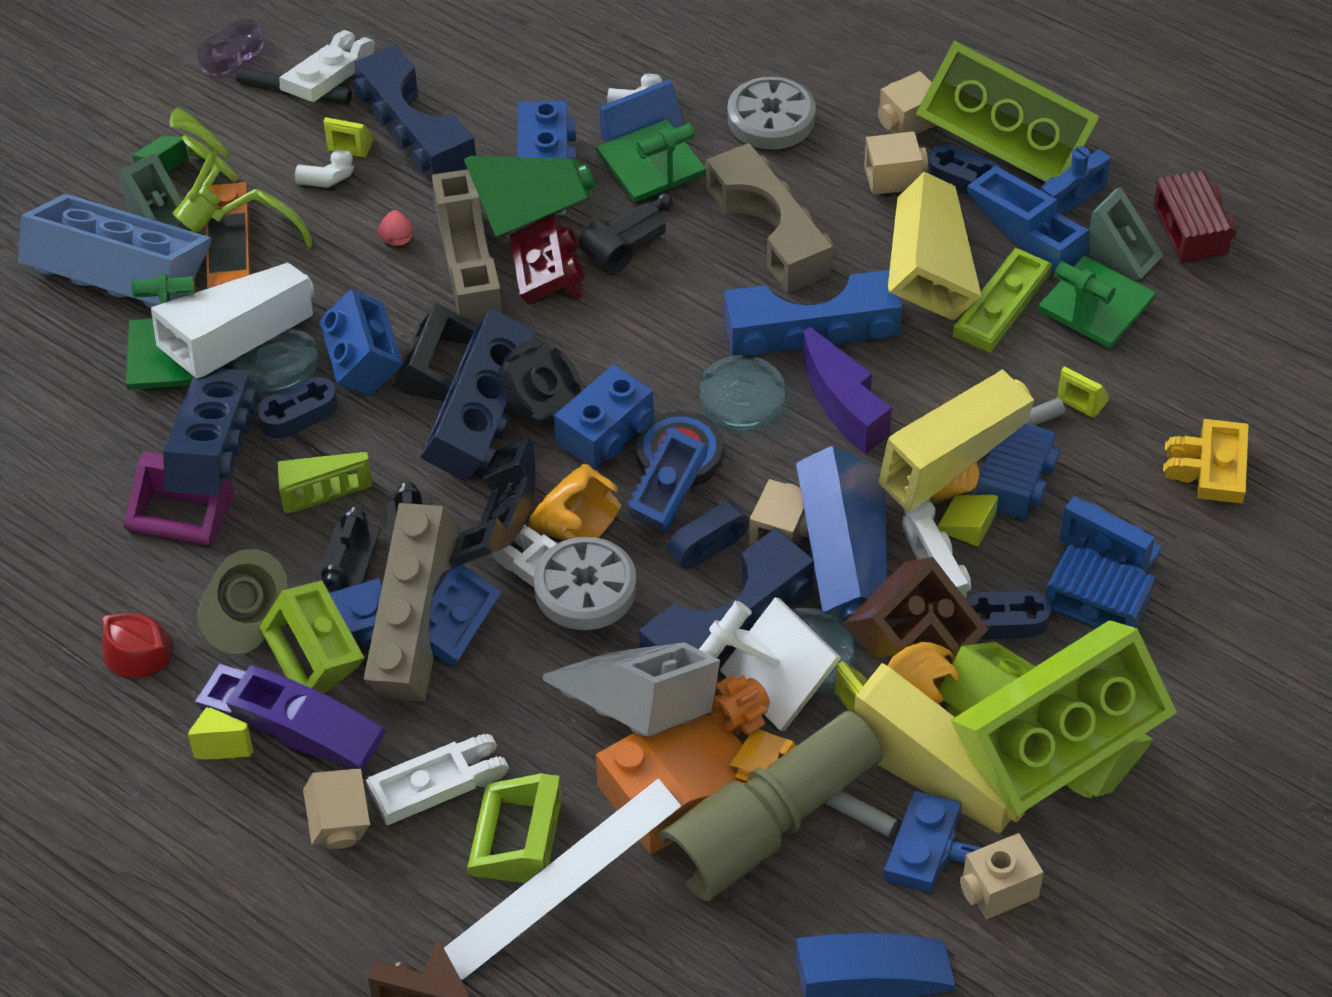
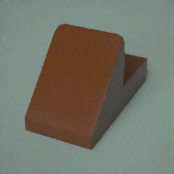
M439 940L435 942L424 973L418 972L414 967L406 963L393 962L392 964H387L375 960L368 976L372 997H469L465 986Z

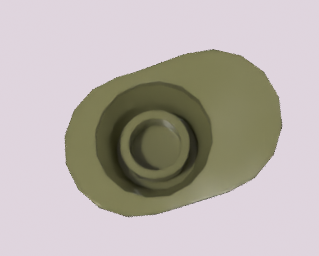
M258 549L240 550L228 556L218 567L201 599L197 612L200 632L205 641L217 651L229 655L246 654L259 647L265 639L260 625L282 590L288 589L287 575L281 563L271 554Z

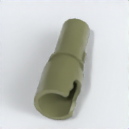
M844 711L767 768H755L750 771L746 783L738 781L726 783L661 830L658 839L663 845L673 840L685 850L698 868L694 876L685 882L686 887L703 901H711L780 850L782 834L787 833L790 835L800 830L801 820L879 764L883 759L881 745L871 728L862 718L851 711Z

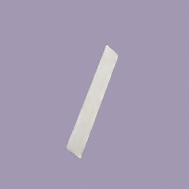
M659 778L444 948L461 981L681 807Z

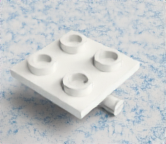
M776 597L750 631L739 629L752 612L743 603L735 600L722 620H715L710 626L711 634L699 650L717 658L726 645L736 647L720 671L727 678L733 675L737 679L744 675L746 679L753 678L764 687L769 697L770 705L767 709L768 712L764 715L780 731H786L840 661L841 657L781 599Z

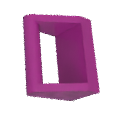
M143 451L135 472L124 519V529L212 546L234 497L231 479H225L219 496L165 492L163 454ZM153 494L208 504L203 527L145 516L144 512Z

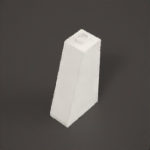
M285 263L196 292L193 295L190 294L151 307L156 346L196 379L203 377L313 316L311 301L314 297L313 284L306 274H303L291 264Z

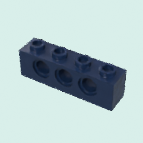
M491 307L472 333L420 455L421 459L465 482L469 480L477 468L482 471L487 468L496 450L490 443L493 436L498 438L504 429L509 415L503 411L506 404L511 405L506 399L501 386L500 368L505 356L523 342L532 341L536 331Z
M218 368L197 379L193 376L163 451L165 492L219 496L225 479H232L234 457L240 456L242 435L248 434L250 414H254L256 410L257 389L250 387V371Z

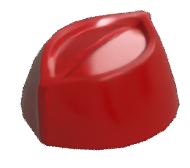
M138 613L107 615L102 618L103 661L113 673L122 677L136 679L158 672L169 665L173 648L172 639L165 627L153 617Z

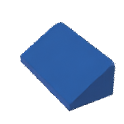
M670 79L599 107L600 134L605 143L666 119L674 128L683 125V118L674 85Z

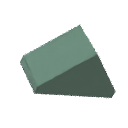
M156 152L118 172L128 213L185 230L189 229L172 214L182 202V199Z
M1120 187L1115 189L1092 212L1089 228V256L1136 281L1142 279L1164 255Z

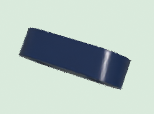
M940 145L930 152L927 171L928 174L955 186L956 191L969 195L967 192L969 184L994 166L1000 169L1001 167L990 159L956 146Z
M312 377L266 397L257 408L261 431L266 436L272 438H283L330 417L336 411L338 404L334 384L329 379L323 377ZM275 414H278L280 417H283V418L278 419V418L275 416Z
M724 502L680 528L671 537L667 547L668 552L683 568H693L737 542L749 527V517L734 502Z
M1037 591L978 592L966 599L976 613L978 611H985L986 616L989 618L988 620H982L989 630L980 639L1031 638L1043 634L1049 627L1051 604L1048 598ZM1023 610H1032V614L1036 618H1027V614Z

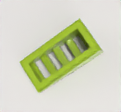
M368 452L278 462L279 490L284 513L300 511L372 487ZM356 470L357 474L348 475L349 472Z

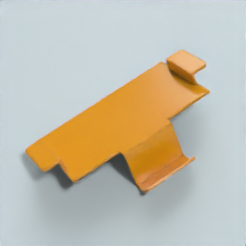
M757 729L750 733L729 765L738 768L735 775L736 778L747 782L750 771L755 768H767L797 745L792 740Z

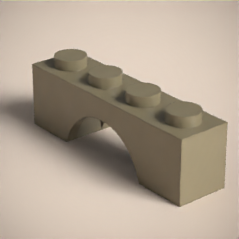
M747 143L706 159V189L725 214L743 213L754 215L766 220L775 228V231L767 238V268L787 293L831 276L832 257L835 254V250L830 237L826 233L822 234L813 223L809 211L805 207H800L792 197L786 182L779 181L772 172L765 156H759L751 144Z
M468 169L432 175L435 210L457 313L478 325L490 307L502 313L500 286L494 260L490 258L487 248L479 195Z
M399 503L364 675V681L382 699L425 702L434 658L429 637L431 601L439 577L443 572L451 570L449 559L455 547L459 528L444 506Z

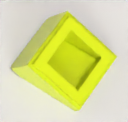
M325 117L323 123L328 151L344 150L349 151L353 156L366 158L374 137L365 125Z
M1065 366L1061 370L1057 398H1060L1063 403L1095 418L1109 400L1107 391L1102 385Z
M990 494L955 496L937 526L939 532L945 531L948 536L979 547L996 516L998 496Z
M842 661L836 667L834 693L845 707L854 713L855 696L868 680L860 672Z
M206 707L188 733L192 753L196 759L250 757L254 752L247 723L213 708Z

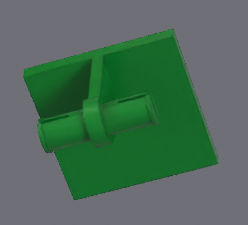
M666 119L596 147V153L634 203L706 175V168L686 144L687 141L695 139V131L690 123L674 128Z
M1084 255L1074 267L1065 261L1058 265L1054 277L1061 281L1038 305V311L1111 349L1156 297V292Z
M158 274L157 279L132 280L131 289L134 299L158 296L160 303L163 304L171 301L170 295L195 294V282L193 276L168 278L167 274ZM152 318L129 320L127 390L190 386L193 375L156 346Z

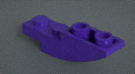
M219 663L195 701L202 712L206 707L213 708L247 723L248 727L278 736L285 747L353 769H361V771L365 768L386 733L382 726L348 706L294 680L250 665L245 672Z

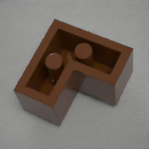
M934 557L904 562L844 622L872 659L894 656L912 643L917 644L920 642H931L941 645L950 650L956 657L962 646L975 644L989 630Z

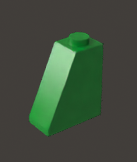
M469 156L464 159L496 237L508 235L547 216L555 215L594 198L590 190L595 187L593 176L587 164L580 165L578 159Z

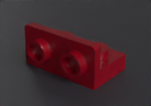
M552 214L510 234L519 294L527 304L535 302L564 287L575 300L584 296L581 280L585 278V274L575 251L579 249V242L570 226L564 227L556 216Z

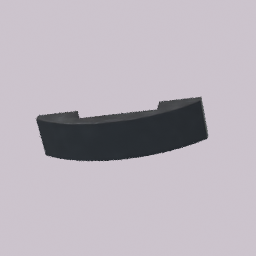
M529 438L495 451L482 478L492 493L479 525L460 532L449 559L454 567L464 565L507 547L515 540L524 527L531 509L535 487L534 444Z

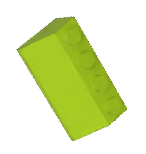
M953 41L916 112L917 115L1045 182L1053 177L1057 178L1069 169L1073 149L1076 150V147L1084 146L1100 117L956 41Z
M1109 620L956 716L951 722L972 764L1011 812L1018 816L1169 719L1177 711L1139 630Z
M997 642L965 645L960 648L952 663L959 673L958 682L950 676H946L939 688V692L943 696L944 701L948 703L947 710L954 716H958L1036 666ZM1146 734L1142 735L1066 785L1076 793L1088 798H1092L1093 795L1098 797L1111 793L1149 748L1153 738Z

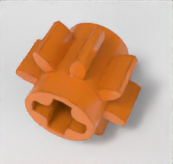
M731 675L716 684L715 690L718 695L714 697L711 714L721 729L726 732L734 731L736 735L741 732L749 735L765 725L762 715L768 712L767 709L770 702L766 690L757 680L753 678L746 679L744 675L736 679Z

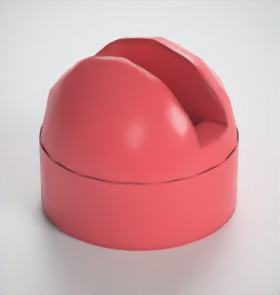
M392 210L380 223L377 236L392 246H403L412 237V222L398 210Z

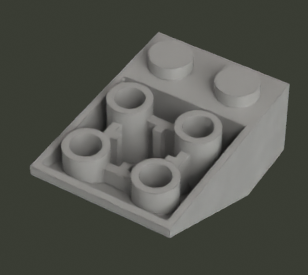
M682 642L607 652L543 674V681L560 689L563 695L595 708L598 714L612 717L629 726L631 731L638 735L654 736L660 731L679 724L689 723L692 719L712 712L720 660Z

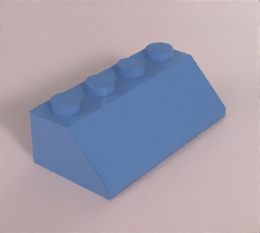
M63 194L21 215L17 262L32 266L34 271L41 274H58L70 278V281L76 285H93L106 289L107 293L112 296H129L133 298L132 280L157 279L158 274H167L168 278L193 276L195 279L211 245V237L72 195ZM187 294L170 295L171 301L184 297ZM158 296L136 298L144 301V304L148 307L161 304Z

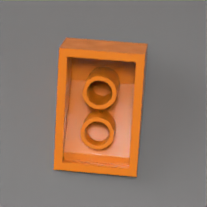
M712 714L697 717L689 723L665 729L654 736H642L633 733L596 754L597 786L616 811L658 778L679 802L681 807L639 840L649 854L652 855L674 842L670 840L663 845L658 839L661 830L730 781L746 783V781L735 777L738 768L729 765L743 744L733 731L726 732L721 729L713 719Z

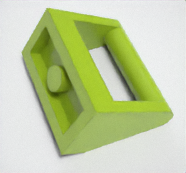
M322 580L282 590L260 625V629L286 678L322 694L328 692L356 670L364 660L361 650ZM286 624H289L314 670L309 679L281 629Z
M540 773L486 785L467 866V873L469 875L527 883L549 865L562 805L560 776ZM501 803L533 807L525 849L490 855Z

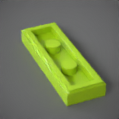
M1015 247L983 288L981 297L965 311L954 325L953 337L991 353L1050 276L1052 263Z

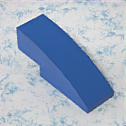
M994 166L967 186L968 194L992 222L1023 251L1052 263L1053 272L1056 271V268L1062 261L1074 267L1084 255L1089 256V230L1057 213V199L997 166Z
M886 933L829 934L796 938L795 959L803 997H916L955 991V982L944 941L920 936Z

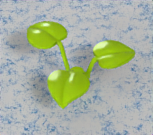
M175 108L170 116V127L180 128L195 134L205 141L208 148L186 134L182 136V140L188 145L189 156L205 159V163L192 189L172 214L190 230L200 233L212 218L219 222L224 215L251 200H257L286 215L300 230L309 250L313 242L303 220L289 206L265 191L254 189L221 209L217 207L221 199L209 188L221 171L233 182L239 179L234 170L217 156L218 152L226 158L231 154L220 140L196 118L181 108Z

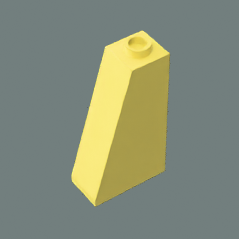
M923 172L897 198L888 289L889 293L954 321L981 297V291L956 187Z
M1002 369L897 431L887 440L878 483L910 514L1028 422L1034 403L1028 388L1021 381L1013 380Z
M881 663L855 696L854 713L866 722L881 745L883 759L877 765L927 794L961 802L962 814L999 835L1010 820L1018 822L1025 811L1018 816L1013 814L972 764L951 722L955 717L893 669Z

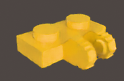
M1204 419L1201 438L1189 436L1170 437L1165 442L1167 457H1171L1163 466L1166 478L1185 483L1198 479V499L1243 504L1246 493L1249 424Z

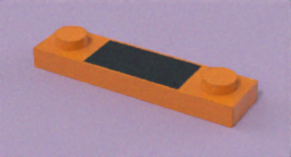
M246 182L211 185L209 188L221 199L217 205L219 209L248 193ZM249 202L224 215L219 222L212 218L206 225V236L211 237V245L206 253L207 289L251 275Z

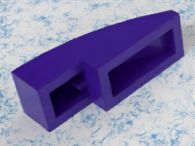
M811 327L804 330L803 363L808 381L818 402L841 433L860 451L867 454L890 436L892 407L871 392L872 373Z

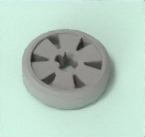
M760 77L743 83L733 91L728 100L727 120L731 132L742 142L750 143L751 146L761 149H783L800 143L811 133L815 124L816 106L811 93L801 84L782 77Z
M577 537L562 541L544 553L534 571V592L539 608L553 622L570 629L592 630L608 626L624 616L635 600L637 589L636 570L631 558L622 548L601 538ZM593 580V585L586 582ZM577 581H580L584 584H582L581 586H577Z

